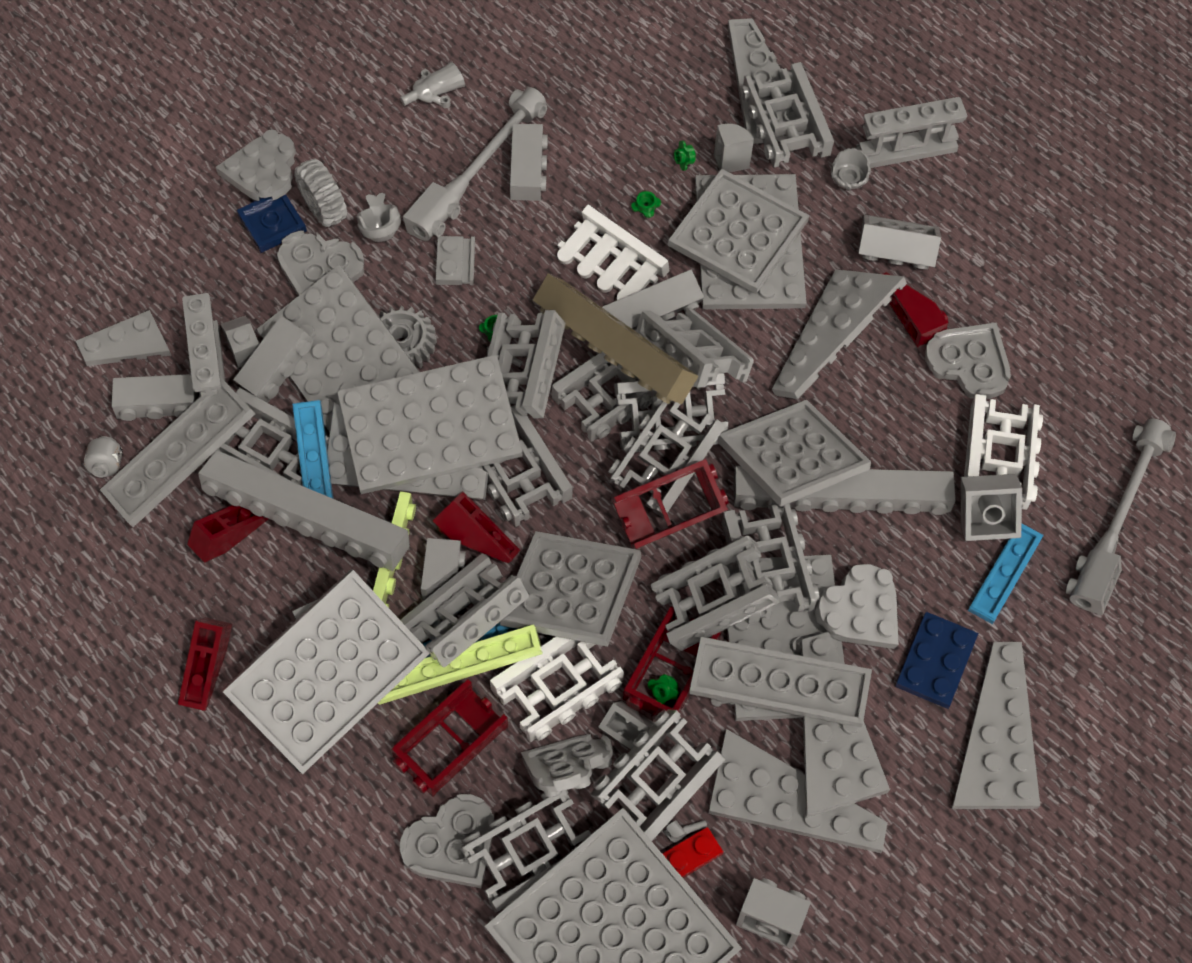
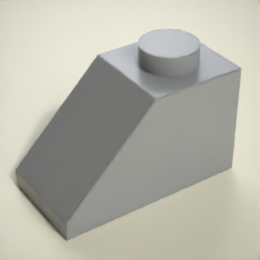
M246 316L221 324L238 368L245 365L259 346L252 325Z
M427 538L421 584L422 600L427 599L459 573L460 567L465 568L466 551H462L461 541Z

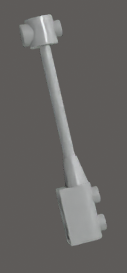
M528 87L524 92L517 89L512 93L509 106L512 108L514 115L462 175H459L444 187L432 182L403 216L407 233L423 241H429L433 235L437 237L442 236L446 228L444 222L448 217L454 220L460 214L461 207L459 202L469 185V181L512 133L513 124H519L521 121L529 123L535 116L542 118L546 114V100L537 89Z
M1148 419L1144 426L1137 425L1135 427L1133 441H1137L1136 446L1141 451V454L1110 527L1087 557L1082 555L1079 557L1076 571L1080 572L1078 579L1070 578L1067 585L1066 594L1071 595L1070 601L1077 607L1103 615L1122 571L1121 556L1115 554L1119 538L1118 534L1151 457L1159 456L1163 451L1171 452L1175 442L1176 432L1171 431V427L1164 421Z

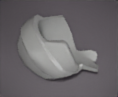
M379 193L376 197L370 194L366 195L370 208L359 212L356 217L358 228L362 235L374 242L390 240L401 224V216L397 206L384 204V193Z

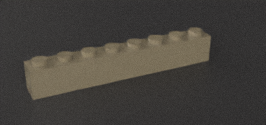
M549 273L547 274L533 299L535 303L541 306L540 312L544 314L545 310H555L566 323L565 329L569 330L571 328L573 330L571 334L584 342L585 340L589 341L587 346L600 354L604 352L606 354L604 359L616 366L620 364L623 366L621 368L623 373L632 378L638 377L639 385L650 391L653 389L657 391L655 396L667 404H670L671 400L679 404L684 402L699 377L569 283Z

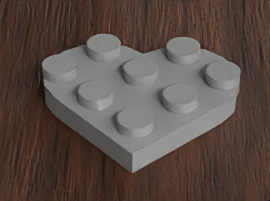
M268 130L261 137L253 140L216 166L217 173L245 195L256 201H260L259 197L267 198L272 196L273 200L284 196L292 187L293 174L290 167L295 162L296 149L294 142L289 137L278 134L276 130Z
M297 231L289 234L282 240V245L277 252L280 267L298 296L338 264L344 269L353 283L364 274V257L361 249L354 242L351 244L340 242L336 238L325 241L319 234L315 236L313 234H304V231Z
M997 323L943 330L937 332L927 344L925 362L935 378L957 380L965 395L969 398H974L976 394L985 395L986 399H991L1005 392L1011 374Z
M871 564L853 566L843 578L841 586L829 587L816 602L815 615L818 624L822 623L823 627L831 633V638L839 641L891 649L896 648L899 645L897 599L891 572Z
M591 734L521 752V755L534 785L539 790H543L546 797H555L564 790L588 787L591 784L590 776L592 775L593 768L604 769L612 765L613 748L611 739L603 735L600 740L591 739Z
M459 794L456 798L442 805L436 817H423L420 821L414 822L409 828L407 827L404 830L400 839V854L404 866L412 873L425 878L482 889L487 865L482 857L468 864L460 848L466 845L463 839L479 831L482 836L492 830L489 824L494 822V816L490 807L484 803L482 798L472 794ZM493 837L474 847V853L484 848L489 853Z

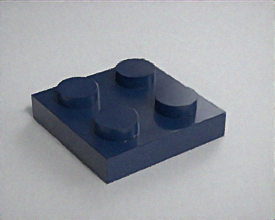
M286 194L273 200L272 196L261 198L260 201H255L237 210L238 217L261 253L281 244L282 240L291 233L307 231L306 225Z

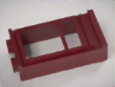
M704 459L611 499L632 549H638L728 510L726 507L729 504L727 495L723 489L719 490L715 479H718V475L712 463L708 464L707 460ZM695 472L711 510L672 526L660 498L661 493L656 488ZM651 490L653 491L652 496L657 500L668 526L667 529L658 533L654 532L639 495Z
M673 606L669 608L623 693V700L626 701L630 708L636 711L644 710L652 714L651 717L653 719L663 710H677L680 713L690 695L694 671L689 666H683L657 653L663 641L670 644L666 634L669 631L665 625L677 620ZM721 632L709 638L720 640ZM699 643L683 651L697 657ZM654 657L682 670L685 675H691L673 709L636 691Z
M467 679L391 749L394 758L392 763L401 773L404 774L407 771L414 778L412 783L421 793L424 794L427 791L434 797L444 785L489 743L508 728V717L505 714L499 717L492 710L491 702L486 697L481 699L473 691L472 682ZM453 712L457 713L480 736L471 745L464 742L443 722ZM440 725L461 745L463 752L438 776L432 779L408 753Z

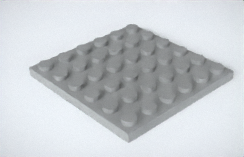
M624 808L484 926L513 963H726L742 949Z

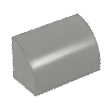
M736 124L717 125L714 156L719 171L724 169L730 173L749 169L754 139L745 128Z
M623 701L612 704L600 723L599 728L629 749H632L635 746L633 742L637 736L644 731L648 732L654 723L638 711L630 708ZM664 733L654 745L660 746L667 735Z

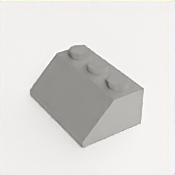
M864 214L858 253L868 260L876 261L879 257L888 259L889 263L903 265V262L914 263L913 266L919 269H928L929 266L935 267L941 241L940 229L935 226Z

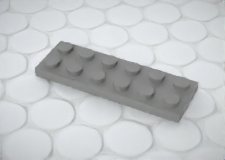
M220 378L221 388L217 389L218 394L203 396L197 399L100 489L132 527L138 524L255 415L253 410L222 378Z
M701 637L690 694L862 727L872 669Z

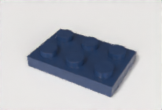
M925 612L895 687L949 709L979 633Z

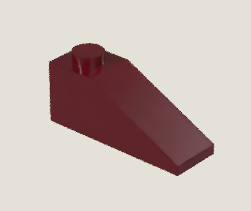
M905 285L901 290L897 289L890 296L891 301L889 304L917 347L928 343L937 332L947 329L949 322L946 313L940 310L934 301L910 286Z
M463 491L433 520L439 531L451 540L461 541V545L505 563H510L521 551Z
M231 505L195 521L187 545L205 563L227 553L269 520V518L257 516L241 506Z
M206 617L195 621L178 705L202 711L207 710L227 652L232 629L231 623Z

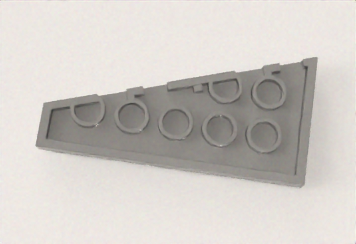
M752 18L728 20V31L744 127L754 139L753 144L763 143V140H759L757 136L755 120L750 119L749 105L747 100L744 101L742 99L740 87L743 86L744 76L750 75L751 79H753L754 75H759L762 84L779 81L782 69L777 64V58L774 53L770 52L766 46L765 38ZM792 86L791 90L783 92L782 96L795 94ZM770 95V96L762 97V98H759V99H760L761 104H762V106H763L764 101L770 100V99H773V98H772V95ZM792 108L774 112L778 123L797 119ZM808 125L807 130L798 132L799 136L811 133ZM788 134L775 137L777 142L789 139Z
M835 269L772 388L773 393L780 397L799 399L819 377L818 372L827 363L832 364L837 358L836 353L843 346L848 347L874 319L873 314L881 306H886L891 301L890 296L897 289L901 290L907 284L905 278L902 276Z
M334 403L328 445L332 485L359 487L341 406ZM476 467L382 490L457 497L463 491L470 499L485 500L489 473Z
M829 632L802 639L801 656L841 663ZM804 716L806 818L883 795L890 791L864 721L862 727Z
M993 642L951 809H1038L1040 807L1022 642Z
M726 729L721 755L725 760L717 770L708 814L882 853L888 822L855 803L806 818L805 774Z

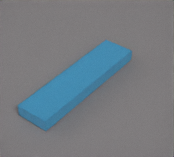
M321 401L294 403L293 412L303 486L334 499Z
M1021 523V538H1010L969 607V612L993 625L1044 535Z

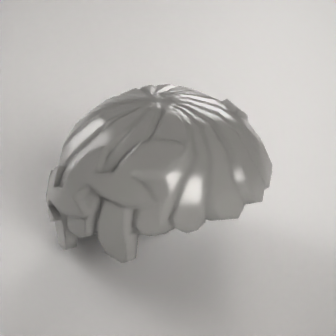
M847 148L839 152L832 163V179L838 186L848 190L862 187L868 182L869 175L871 174L869 157L862 150Z

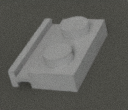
M463 236L438 237L436 285H474L475 237H471V239H463Z

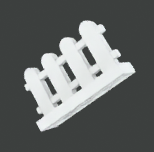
M587 205L582 211L584 222L581 224L578 221L574 225L576 231L565 243L561 240L558 244L560 250L557 253V257L560 263L569 264L575 259L579 262L577 272L581 278H589L595 273L599 276L597 286L601 292H610L613 287L620 291L617 295V300L645 289L650 282L655 284L658 281L656 274L664 278L669 272V263L666 258L590 205ZM596 233H600L603 237L601 238ZM592 240L596 245L584 257L580 252ZM612 254L616 259L604 271L599 266ZM636 260L641 262L643 265L641 266L640 264H638ZM630 268L636 271L626 285L619 281Z

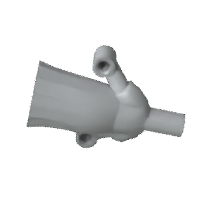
M452 61L432 74L427 69L421 71V78L415 81L413 91L401 96L400 100L404 106L419 99L427 103L434 102L443 108H449L451 105L449 97L445 95L439 97V95L465 87L464 78Z

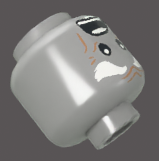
M107 436L90 441L84 458L86 469L94 476L100 478L116 474L120 468L123 455L120 444Z

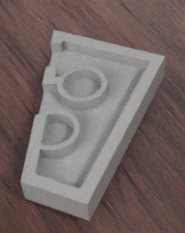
M150 310L76 341L87 366L116 363L122 359L137 358L139 360L147 359V356L171 355Z

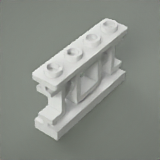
M976 394L970 409L964 477L979 476L981 459H983L982 470L996 472V475L1017 474L1019 476L1023 466H1025L1022 509L1027 510L1031 501L1035 502L1038 487L1033 484L1034 478H1037L1039 472V462H1036L1035 458L1036 454H1039L1041 447V438H1037L1038 430H1041L1043 415L1039 414L1040 405L1034 404L1032 408H1028V405L1022 404L1019 415L995 412L996 400L990 399L989 402L986 401L985 395ZM985 412H987L986 423L1000 425V431L988 429L985 439H982ZM1028 419L1027 443L1025 446V435L1011 433V427L1023 429ZM992 443L1016 446L1015 462L991 459Z
M556 636L541 646L543 654L519 661L490 680L492 692L497 698H500L503 705L516 698L528 714V717L520 722V729L525 732L530 743L536 738L538 741L546 738L552 732L551 728L559 723L562 725L568 723L575 717L576 711L582 707L585 709L592 707L597 703L600 695L606 691L612 693L622 685L621 681L623 680L624 671L621 667H617L615 660L602 667L589 651L596 644ZM577 646L578 652L584 659L573 666L564 654ZM563 667L575 683V686L555 698L542 680ZM591 668L600 680L587 688L586 682L580 675ZM531 676V682L537 690L526 697L517 685ZM545 699L553 712L540 720V715L533 706Z

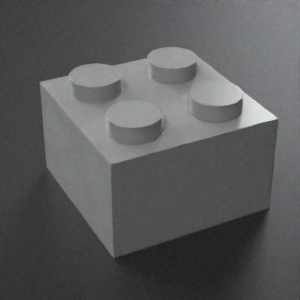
M1017 474L961 477V529L965 541L1021 538L1022 486Z
M754 878L736 926L792 949L811 902L805 900V895L794 890L786 892L777 888V884L769 879L760 878L758 880Z

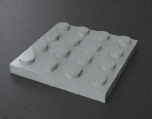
M721 169L669 238L668 246L757 294L807 224L809 215Z
M808 400L723 432L718 437V443L780 507L868 471L871 466V461Z
M535 531L517 574L529 597L502 619L500 625L520 629L534 624L537 633L608 647L640 563L641 551Z

